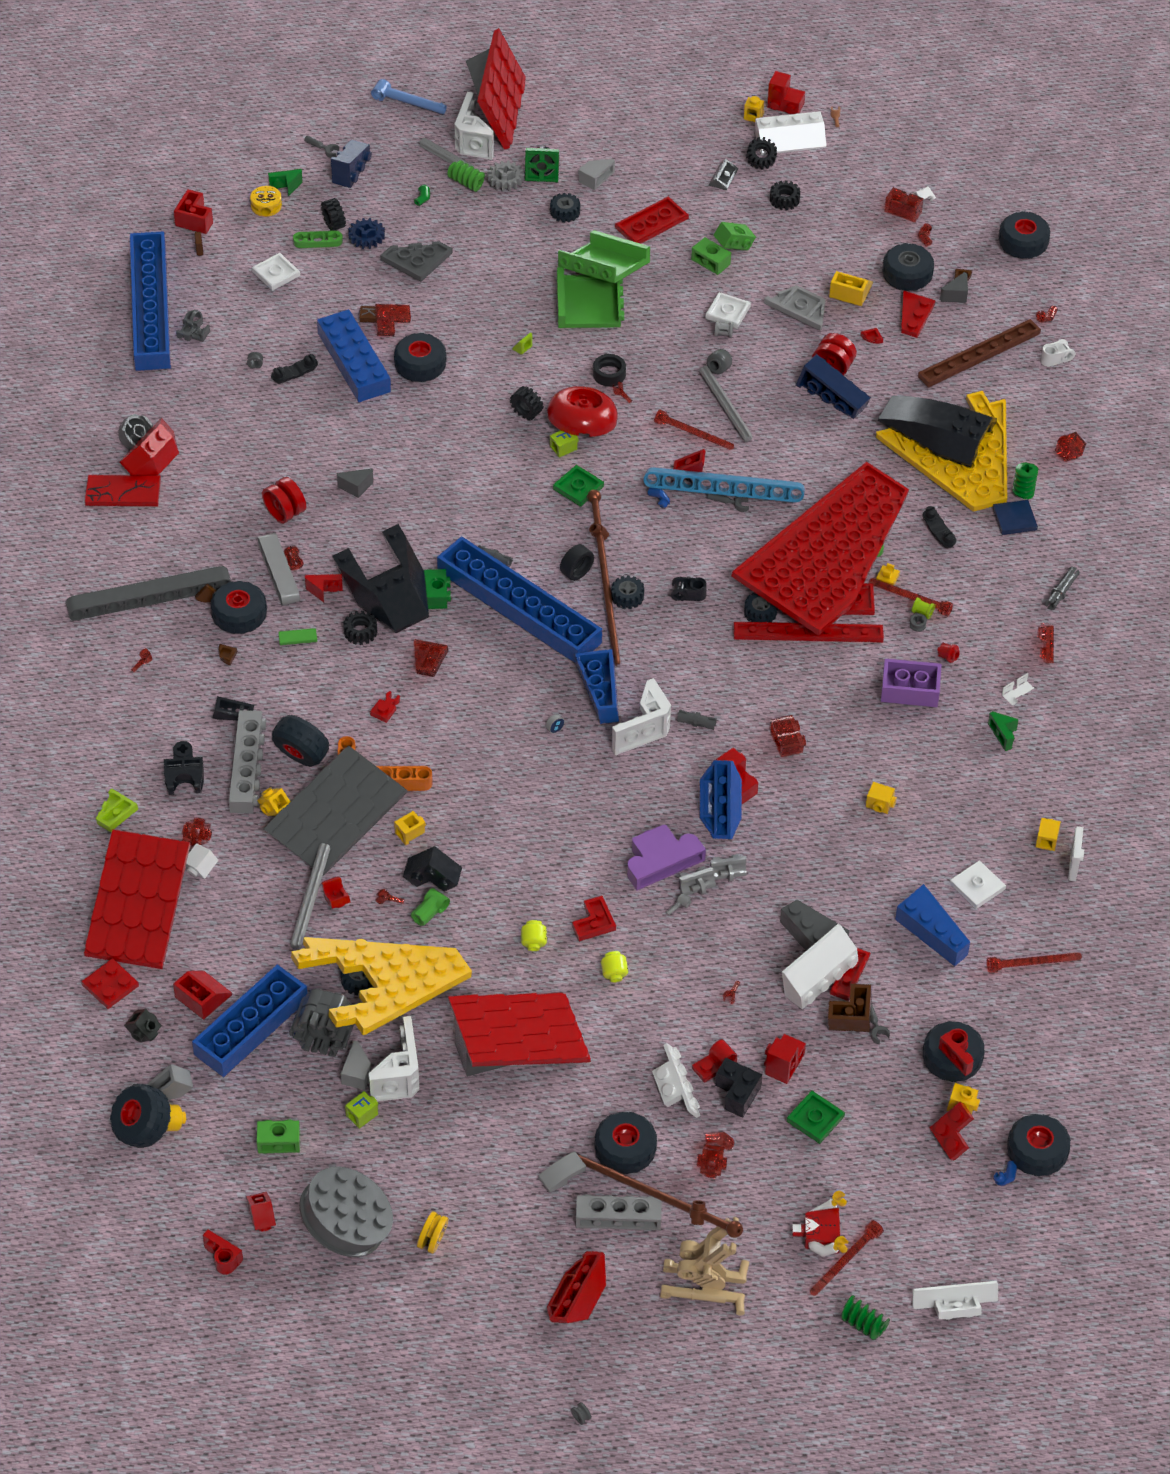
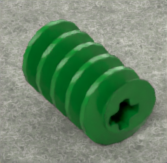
M1023 462L1016 466L1012 488L1016 496L1023 499L1033 498L1039 469L1036 465Z
M852 1295L843 1308L841 1319L844 1322L848 1321L850 1326L856 1325L858 1331L863 1329L864 1335L870 1334V1339L876 1340L888 1327L890 1318L883 1322L884 1315L882 1313L875 1317L876 1309L869 1313V1305L867 1304L862 1308V1300L860 1299L854 1303L855 1296Z

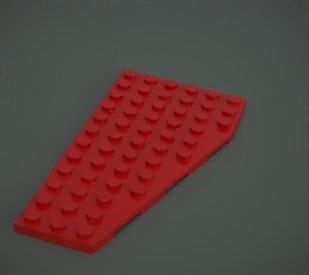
M865 462L733 570L731 577L819 636L853 607L908 496L909 489L870 463Z

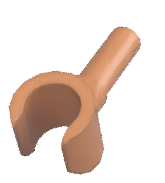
M839 106L838 110H834L831 107L830 116L835 120L836 127H840L839 117L841 108Z

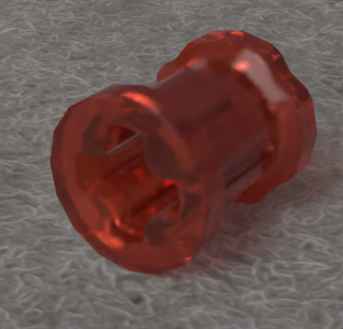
M290 546L284 550L290 570L302 568L304 562L299 557L298 547Z

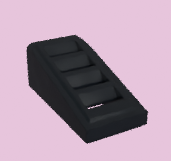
M217 696L212 718L238 721L239 712H236V709L253 711L254 705Z

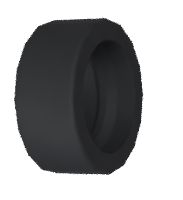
M604 354L596 358L593 363V378L595 381L606 387L621 384L626 378V363L624 359L615 354ZM612 366L620 371L614 374H606L601 372L600 369Z
M581 544L573 546L562 558L560 571L570 580H579L592 567L594 562L593 552Z

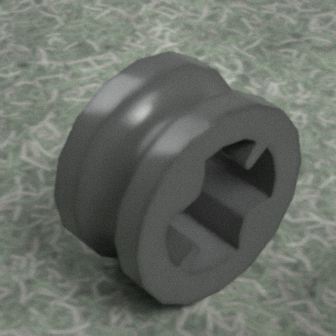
M250 352L248 354V367H262L263 355L261 353Z
M922 614L912 615L910 628L917 632L923 631L926 628L927 618Z
M582 1402L577 1404V1408H571L573 1417L580 1425H583L585 1420L592 1418L590 1411Z

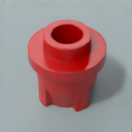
M942 642L937 649L938 656L946 659L949 663H953L959 658V647L955 644L949 645Z

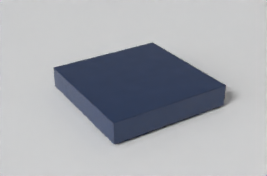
M1029 500L993 504V511L1002 535L1037 531L1038 526Z

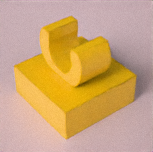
M887 563V566L883 565L880 569L876 582L894 587L900 571L894 569L895 565Z

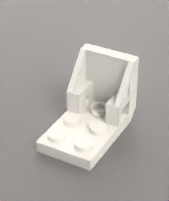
M467 92L455 122V149L461 155L492 160L494 156L493 130L476 116L474 112L476 108L474 93Z
M654 678L647 680L640 702L642 716L612 727V751L614 755L667 736L670 729L671 704Z
M411 1016L403 1017V1025H400V1042L403 1052L391 1053L369 1073L370 1096H373L377 1102L411 1098L419 1091V1068Z

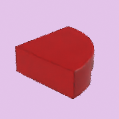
M877 328L862 331L860 334L865 341L880 344L884 340Z

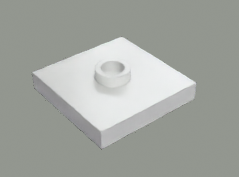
M281 253L252 267V272L272 291L300 276V271Z
M719 292L708 309L705 319L727 324L734 322L733 328L738 329L751 307V302Z
M1077 826L1075 828L1070 855L1069 881H1076L1079 863L1083 861L1084 849H1081L1084 827Z
M980 860L950 880V885L975 909L1006 889V885Z

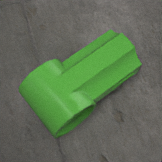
M432 888L426 893L424 901L411 913V918L418 925L425 926L437 913L441 914L447 909L450 899L435 888Z

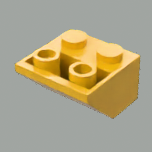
M836 271L830 283L829 297L862 306L873 285V281Z

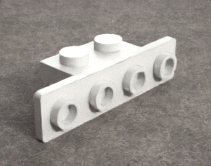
M666 1043L663 1046L669 1061L652 1071L664 1105L669 1107L683 1099L688 1112L698 1118L700 1116L698 1110L700 1105L696 1098L693 1097V1087L687 1080V1071L679 1059L681 1054L676 1047L673 1048Z
M997 1281L912 1290V1305L914 1309L935 1307L938 1318L946 1320L979 1316L982 1310L980 1303L998 1301Z

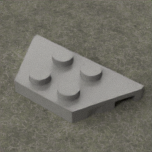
M797 285L790 287L788 290L778 292V295L770 298L767 296L764 298V304L820 331L822 330L826 299Z

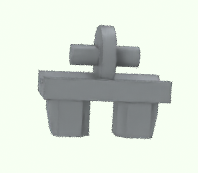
M735 854L726 859L713 857L710 861V867L714 869L715 880L728 878L729 882L734 881V877L747 876L745 856L741 857L739 854Z
M703 866L697 868L695 873H680L681 894L690 895L699 892L701 895L706 894V889L716 886L714 869Z

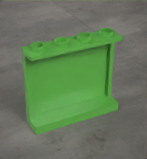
M596 230L590 232V242L574 252L569 253L558 250V267L611 283L618 282L650 263V246Z
M557 267L558 328L621 327V321H624V310H621L624 309V298H620V296H623V286H620V284H623V279L616 283H611L588 275H564V268Z

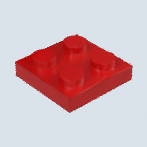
M113 958L81 981L82 986L107 1009L139 987V982Z

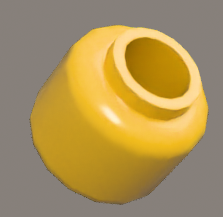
M177 1104L170 1105L171 1119L167 1131H179L182 1124L186 1123V1112L182 1111L181 1107Z

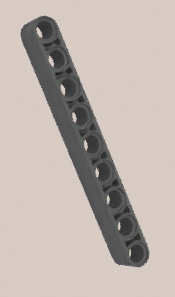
M218 566L71 596L66 600V607L69 618L76 621L193 597L206 584L218 590L222 585L231 582V578L225 566Z

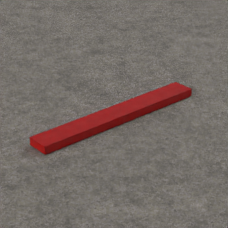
M734 622V640L880 643L884 641L883 625L831 624L818 636L800 623Z

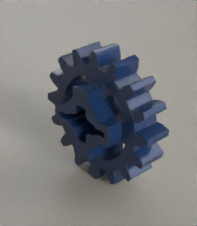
M362 218V221L356 220V224L351 223V227L348 228V239L356 247L362 246V249L365 247L371 249V246L378 247L377 243L382 244V240L385 239V227L382 226V223L378 224V220L371 221V218L368 220Z

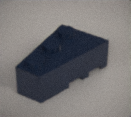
M352 139L343 147V151L337 152V157L331 158L332 183L351 188L358 181L360 172L364 171L366 162H369L372 156L370 144Z

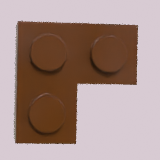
M851 984L850 1002L829 1001V1030L870 1032L871 984Z

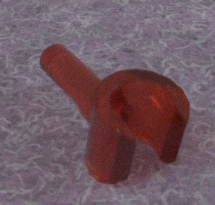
M618 382V387L613 385V393L615 395H621L628 403L633 401L624 392L622 382Z
M147 648L141 650L139 653L141 659L131 671L135 672L144 663L152 661L151 653Z
M381 889L376 894L378 897L375 899L378 904H383L386 900L404 904L405 899L390 895L386 889Z
M739 981L735 982L731 990L724 992V1002L726 997H732L731 1004L735 1003V993L740 985Z

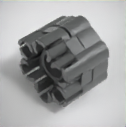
M312 989L301 999L289 1035L300 1041L301 1048L308 1052L313 1040H315L311 1049L312 1053L318 1052L321 1044L319 1052L326 1055L330 1044H332L329 1056L335 1057L338 1050L346 1048L354 1024L336 1028L328 1016L329 1009L352 1004L342 994Z

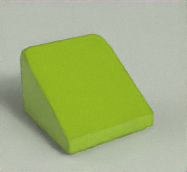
M530 332L519 341L512 350L523 355L532 347V333Z

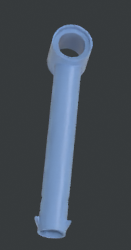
M380 79L371 91L372 97L376 100L379 99V101H383L385 97L443 115L447 109V105L442 102H434L393 89L391 84L385 79Z

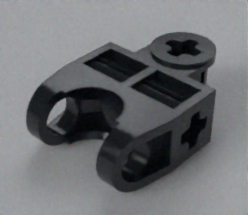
M180 741L174 745L173 759H164V778L168 795H174L176 787L181 783H190L193 785L196 794L202 793L204 784L203 757H193L192 745L187 741Z

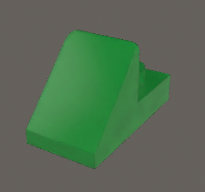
M302 169L268 173L269 186L277 189L287 187L288 196H290L303 183Z
M994 711L990 712L988 719L989 727L1005 751L1011 750L1015 740L1013 732L1017 731L1018 719Z

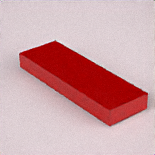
M857 948V964L846 971L839 980H835L830 990V995L849 1001L851 984L858 983L870 958V952Z

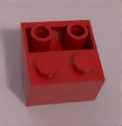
M204 970L187 971L173 983L175 998L203 1020L232 996L231 991Z

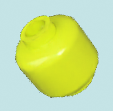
M527 921L521 928V944L527 947L529 951H539L541 947L546 945V926L541 921Z
M619 951L608 952L602 958L601 967L604 978L616 983L622 981V978L628 974L627 959Z

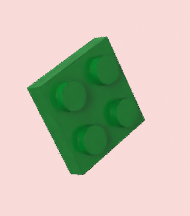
M577 464L553 484V490L580 507L588 501L587 495L591 490L600 491L604 487V481Z
M811 1090L787 1117V1122L821 1144L845 1117V1112Z

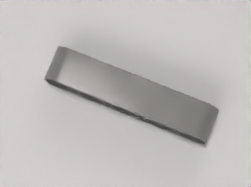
M271 533L257 537L260 551L281 605L300 602L297 585L277 534Z

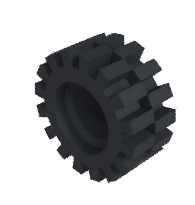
M757 137V141L753 139L752 143H749L746 158H748V163L751 162L750 166L756 165L755 169L761 167V170H764V167L768 169L769 166H773L778 151L775 143H771V139L766 141V137H763L762 140L760 137ZM764 149L768 152V156L765 158L758 157L756 150Z
M785 180V183L779 181V184L777 182L774 183L770 189L771 205H775L776 209L780 207V210L785 208V211L789 208L791 210L800 203V187L797 184L793 185L792 181L788 183L787 180Z
M332 198L321 202L323 219L326 221L325 224L328 225L330 231L345 227L346 218L338 199Z
M527 386L520 387L510 397L511 407L515 408L513 411L515 413L518 412V416L522 415V418H527L529 421L533 420L544 408L543 401H540L541 397L537 396V392L534 393L533 389H529Z
M361 610V613L355 611L354 615L351 612L349 617L346 616L343 622L345 638L350 643L353 641L355 645H357V642H360V645H363V642L369 644V640L373 641L374 637L377 636V620L374 615L370 616L368 611L366 614L363 610ZM358 625H364L367 627L364 630L354 629V627Z

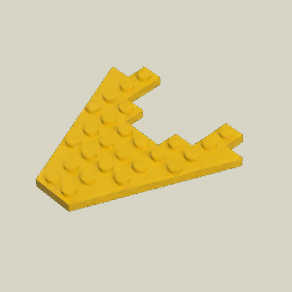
M983 391L966 395V401L972 410L997 418L992 431H987L978 447L977 457L971 468L936 456L932 453L931 449L927 447L924 449L919 446V442L914 439H907L904 437L905 434L900 431L896 432L889 428L876 432V438L973 512L993 507V504L1007 502L1005 399L989 402Z
M304 937L303 945L305 948L291 951V959L298 969L337 963L343 974L364 972L374 988L360 990L359 998L362 1003L329 1009L328 1015L336 1028L356 1024L362 1035H366L471 978L472 970L456 948L367 942L364 939L353 941Z

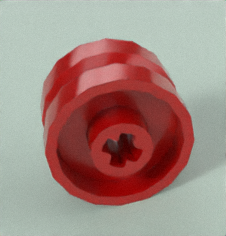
M829 333L822 338L812 354V358L816 354L819 355L844 376L856 358L857 350L851 340L844 335Z
M287 476L279 479L275 485H269L262 491V499L268 512L281 524L290 521L293 516L303 513L307 508L301 489Z

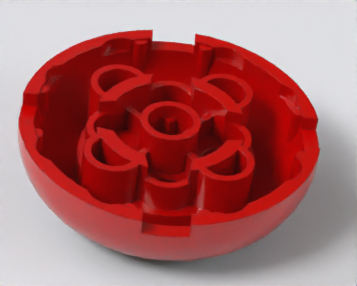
M573 386L562 389L551 398L547 407L549 421L556 428L572 435L579 436V433L589 434V437L601 436L611 432L617 425L618 412L612 399L605 393L591 387Z

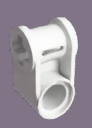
M1061 339L1043 346L1040 362L1042 365L1050 367L1071 361L1076 353L1073 349L1069 348L1068 342L1065 339Z

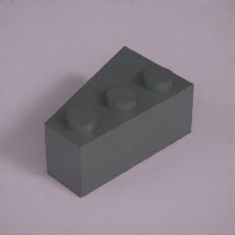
M795 900L781 908L780 923L805 951L838 924L799 900ZM842 926V928L844 929V931H845V932L847 933V935L849 936V931H850V930H848V929H846L845 927Z

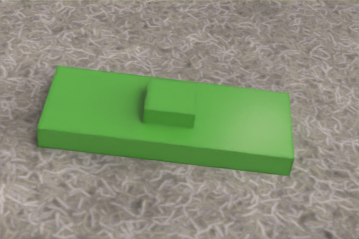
M316 628L280 631V645L317 642Z

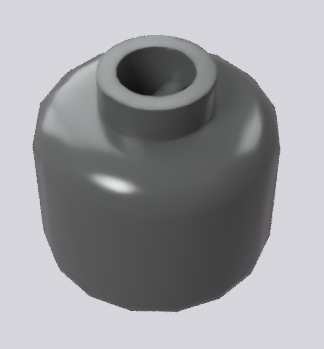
M724 349L714 351L707 358V366L714 374H722L732 365V357Z

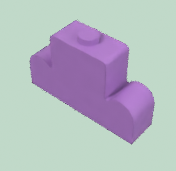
M661 825L652 830H647L632 839V852L635 856L628 861L627 876L636 890L642 889L705 861L706 849L695 835L684 834L677 841L667 825Z

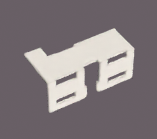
M929 186L914 192L908 197L918 195L921 201L926 198H932L930 201L936 199Z
M1028 673L1017 679V688L1013 690L1014 681L1003 687L1002 696L1011 705L1017 703V697L1034 689L1027 682Z

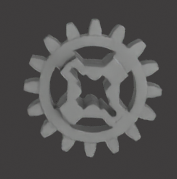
M509 160L507 163L501 161V164L495 162V167L490 166L488 182H491V186H495L496 189L502 188V191L507 188L511 191L512 187L517 189V185H522L524 170L521 169V165L516 166V162L511 164Z

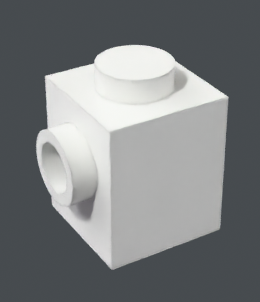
M196 843L188 854L187 872L194 877L198 875L205 879L218 862V859L211 850Z

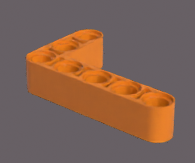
M344 736L339 739L338 755L348 746L356 751L355 740L352 737ZM376 766L408 791H427L433 785L432 770L427 766Z

